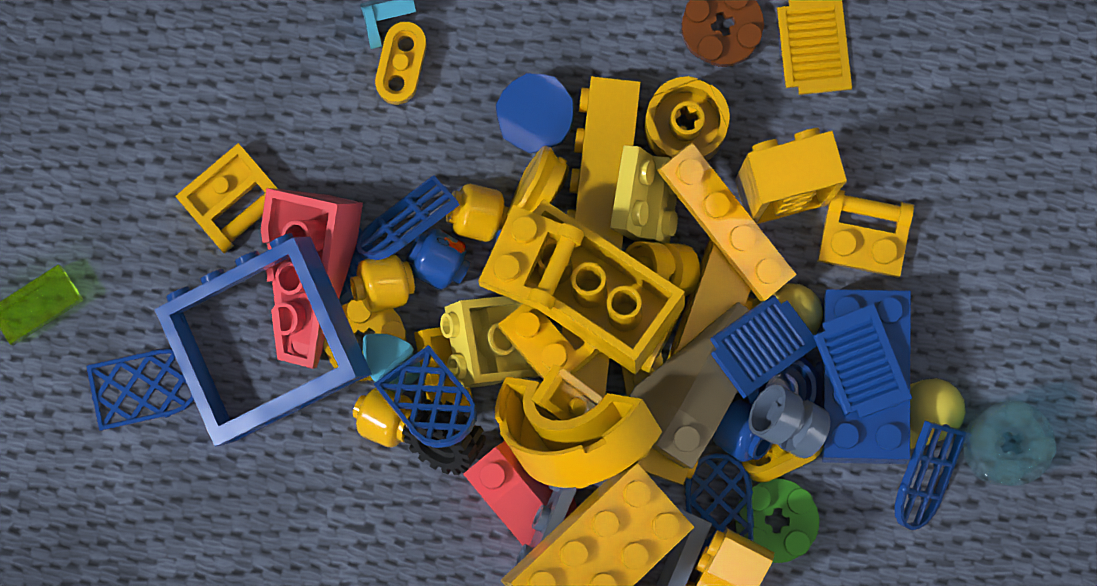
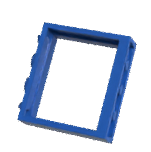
M292 233L280 236L270 242L272 249L260 255L258 251H254L235 260L237 267L227 272L219 269L200 278L202 285L192 290L189 287L178 289L166 296L167 303L154 309L215 447L233 443L372 375L311 237H293ZM290 258L338 367L230 420L183 312Z

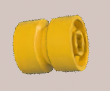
M640 241L634 242L625 251V253L685 291V297L691 294L698 284L700 277L699 259L693 248L686 244H661L659 242Z

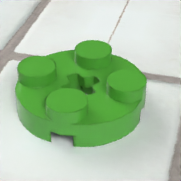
M785 479L760 482L752 487L754 542L775 553L772 563L789 562L805 554L815 541L819 530V513L811 494L798 484ZM747 504L738 513L746 522ZM775 508H780L782 516L787 517L790 523L788 526H782L780 533H773L772 526L765 524V517L773 515ZM735 519L736 533L740 534L745 528Z

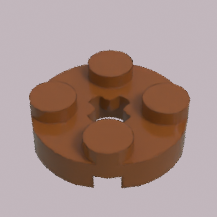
M689 0L681 23L683 40L689 51L704 62L718 67L733 66L749 58L759 45L764 29L763 13L756 0ZM723 15L725 19H732L734 25L729 27V35L723 36L720 30L713 31L711 25L716 23V16Z

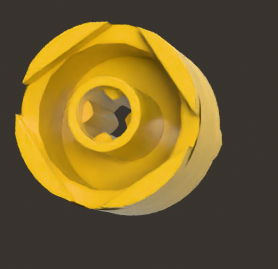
M685 76L667 81L658 88L647 107L644 132L648 145L658 157H669L671 159L688 144L693 143L706 161H708L718 152L726 137L730 120L728 104L716 87L698 80V78ZM685 114L688 120H696L692 130H687L685 126L679 127L677 125L681 115Z

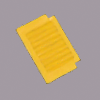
M788 0L789 6L778 7L777 15L786 88L798 87L799 95L852 90L842 0Z

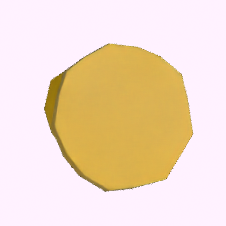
M543 146L524 170L507 215H509L513 205L534 212L543 199L552 204L567 179L569 166L566 164L567 160L562 157L557 158L551 147Z

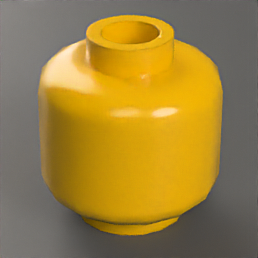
M471 183L465 184L460 191H453L452 195L460 205L446 215V220L448 223H452L454 233L462 237L484 242L491 241L496 236L497 231L502 230L508 217L509 207L504 206L503 194L496 189Z
M395 254L381 260L365 259L361 261L357 267V276L350 278L354 300L356 302L362 301L370 312L404 306L408 302L409 294H413L415 291L413 273L407 261L402 262Z
M374 388L367 395H361L353 409V417L357 419L356 427L358 433L363 438L385 447H395L401 442L405 443L403 430L406 425L379 391ZM384 390L394 402L396 392ZM401 395L400 403H413L409 397ZM400 409L405 417L410 420L412 410Z

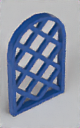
M429 345L374 383L376 389L408 427L410 433L424 445L435 448L450 447L462 441L472 431L477 420V408L469 391L463 387ZM430 357L435 360L440 368L428 367ZM424 359L422 367H414L415 364ZM420 373L418 385L404 384L406 374ZM426 374H440L438 386L424 385ZM446 375L456 387L444 386ZM400 376L398 384H389L391 381ZM384 390H396L394 402ZM402 391H416L414 403H400ZM422 392H436L434 404H420ZM442 393H456L454 405H440ZM462 394L469 401L470 406H460ZM400 409L412 410L410 420L405 417ZM418 410L432 411L429 423L416 422ZM438 411L452 412L450 424L436 423ZM458 412H470L466 425L456 424ZM415 428L428 429L426 438ZM434 429L448 430L446 439L433 440ZM454 430L460 431L458 434L454 435Z
M172 349L152 350L142 354L86 366L99 431L160 417L167 418L185 410L194 401L192 394L186 402L175 396L183 382L186 383L183 374L181 375L170 368L171 363L175 359ZM159 354H171L165 364L153 357ZM144 358L137 370L124 363ZM149 360L162 368L154 381L141 374ZM116 364L109 376L95 369ZM120 367L134 374L126 387L112 380ZM166 371L179 379L171 392L158 385ZM93 373L105 380L98 393L96 392ZM137 378L151 385L143 398L130 391ZM109 384L122 391L114 405L101 397ZM154 389L168 396L160 409L147 402ZM126 395L139 402L131 416L118 408ZM172 400L182 405L174 410L164 412ZM99 402L111 409L103 421ZM143 406L156 413L136 418ZM115 412L127 419L126 421L108 424Z
M715 453L702 457L698 461L693 477L686 480V512L692 514L693 506L701 514L699 518L707 519L716 530L707 540L705 539L698 558L705 546H709L716 531L724 532L725 527L733 518L745 528L740 535L744 537L748 533V539L754 542L753 490L749 474L744 469L742 463L731 455ZM723 458V461L717 466L711 459ZM729 461L736 464L740 469V472L733 480L722 471ZM706 462L714 471L703 481L696 474V471ZM718 474L729 484L720 495L709 486ZM743 476L746 484V493L737 485ZM692 479L700 484V487L691 496ZM704 489L715 499L706 511L695 501ZM732 489L744 498L735 509L723 500ZM718 504L730 513L721 525L710 515ZM746 504L747 522L738 514Z

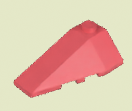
M267 188L261 223L262 243H267V248L270 250L272 249L270 246L272 240L288 233H292L293 237H311L339 299L357 245L363 203L324 194ZM288 258L266 269L267 282H272L275 306L271 309L277 360L314 369L318 366L324 348L325 336L292 261Z
M503 441L463 473V475L522 546L525 544L530 545L536 531L532 528L534 517L541 505L547 506L553 490L549 489V485L543 484L531 477L524 470L507 443ZM574 497L564 520L577 508Z

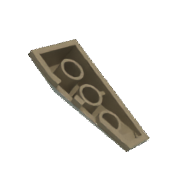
M740 303L733 305L699 333L695 339L670 357L655 372L642 380L629 395V397L643 399L662 430L661 435L652 448L683 468L693 469L738 391L712 357L711 353L716 348L710 338L750 311Z

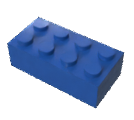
M826 289L824 295V322L875 304L910 391L911 291ZM823 362V408L829 413L831 422L828 436L823 444L822 462L907 464L910 460V400L859 419L857 411L844 415Z

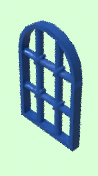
M433 175L372 221L359 236L356 245L357 250L364 259L381 260L387 258L405 247L460 204L450 193L449 188L444 186ZM437 185L434 189H432L430 192H428L426 195H424L422 198L415 202V200L421 197L424 193H426L432 187ZM442 191L444 193L443 196L427 208L421 209L423 204ZM450 199V201H448L445 205H443L441 208H439L437 211L430 215L432 211H434L436 208H438L440 205H442L444 202ZM407 207L406 210H404L402 213H400L398 216H396L394 219L387 223V221H389L391 218H393L395 215H397L399 212H401L403 209ZM414 211L416 212L415 216L395 232L392 230L395 225ZM422 220L421 223H419L417 226H415L413 229H411L409 232L402 236L403 233H405L407 230H409L411 227H413L415 224ZM385 233L388 234L386 239H384L370 251H364L366 247H368L382 235H384Z
M924 421L897 493L895 517L898 524L909 530H916L926 525L935 515L946 491L967 432L952 428L947 424L941 425ZM935 428L927 452L923 454L931 430ZM941 431H946L947 435L938 458L934 457L933 452ZM957 434L951 451L949 453L948 459L946 460V454L952 441L953 435ZM921 460V467L915 480L913 488H910L918 464ZM929 463H934V469L926 490L923 491L921 490V484ZM942 466H945L941 474L940 480L938 482L937 488L935 490V493H933V488L939 475L940 469ZM907 494H908V498H909V499H908V502H907L906 507H905V509H904V504H905L906 496H907ZM920 496L921 503L913 522L907 523L916 497ZM929 499H932L928 509L925 511Z

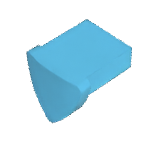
M371 0L360 4L370 48L382 47L377 21L416 12L414 0Z
M366 334L363 337V355L372 373L370 376L375 382L414 356L412 353L414 349L411 344L396 336ZM420 362L415 364L414 367H421ZM407 373L404 384L411 385L420 376V373ZM400 376L391 381L389 384H398Z

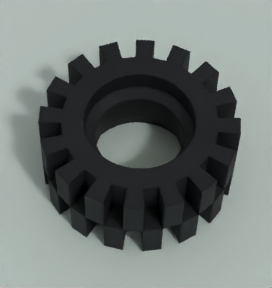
M427 399L421 404H434V400ZM446 401L444 405H453V403ZM418 410L416 422L429 423L432 411ZM438 411L436 423L450 424L452 412ZM458 412L456 424H467L469 417L467 418L464 415L465 412ZM407 426L403 430L405 443L411 444L409 447L412 453L418 452L420 454L418 457L420 461H429L431 463L429 467L435 470L437 467H441L442 473L449 474L450 471L454 475H460L461 472L465 473L478 456L486 441V436L482 435L484 430L481 426H474L472 431L462 441L450 447L442 448L424 445L410 433ZM415 428L426 438L428 429ZM434 429L432 439H446L448 430ZM454 430V435L458 434L460 431Z

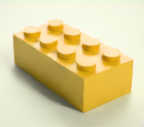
M812 128L796 133L794 135L795 140L779 145L777 139H772L752 146L753 151L747 154L735 178L742 206L756 224L827 206L847 182L833 131L821 134L819 128Z
M543 199L533 213L561 224H571L581 229L585 235L580 246L574 247L553 296L556 300L551 311L541 312L636 375L684 309L685 291ZM548 238L527 287L537 289L556 248L557 240Z
M634 463L624 471L608 478L507 573L501 579V582L505 586H634L694 526L638 463Z

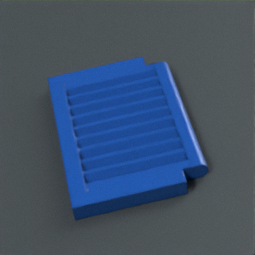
M774 295L710 338L716 348L711 353L712 357L743 399L814 349L817 344L813 337L814 335L788 300L781 304Z
M875 304L822 323L824 332L818 333L813 337L844 415L857 411L859 419L912 399Z

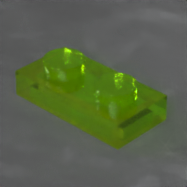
M58 264L0 301V330L9 344L14 346L84 300L63 267Z

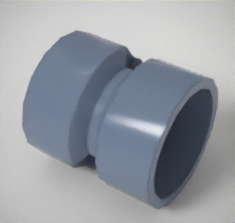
M776 384L767 387L759 394L749 415V428L754 435L771 444H777L781 449L803 459L813 456L821 448L830 430V416L824 408L809 400L802 401L798 394Z

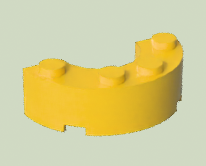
M506 377L499 390L495 405V419L499 423L500 434L524 470L535 480L554 487H575L580 489L613 477L636 461L645 458L662 433L645 402L640 398L607 393L597 406L585 414L569 420H557L531 401V398L541 384L540 382Z
M728 528L724 532L717 530L709 546H705L694 568L700 571L695 583L688 580L686 586H760L773 562L775 553Z

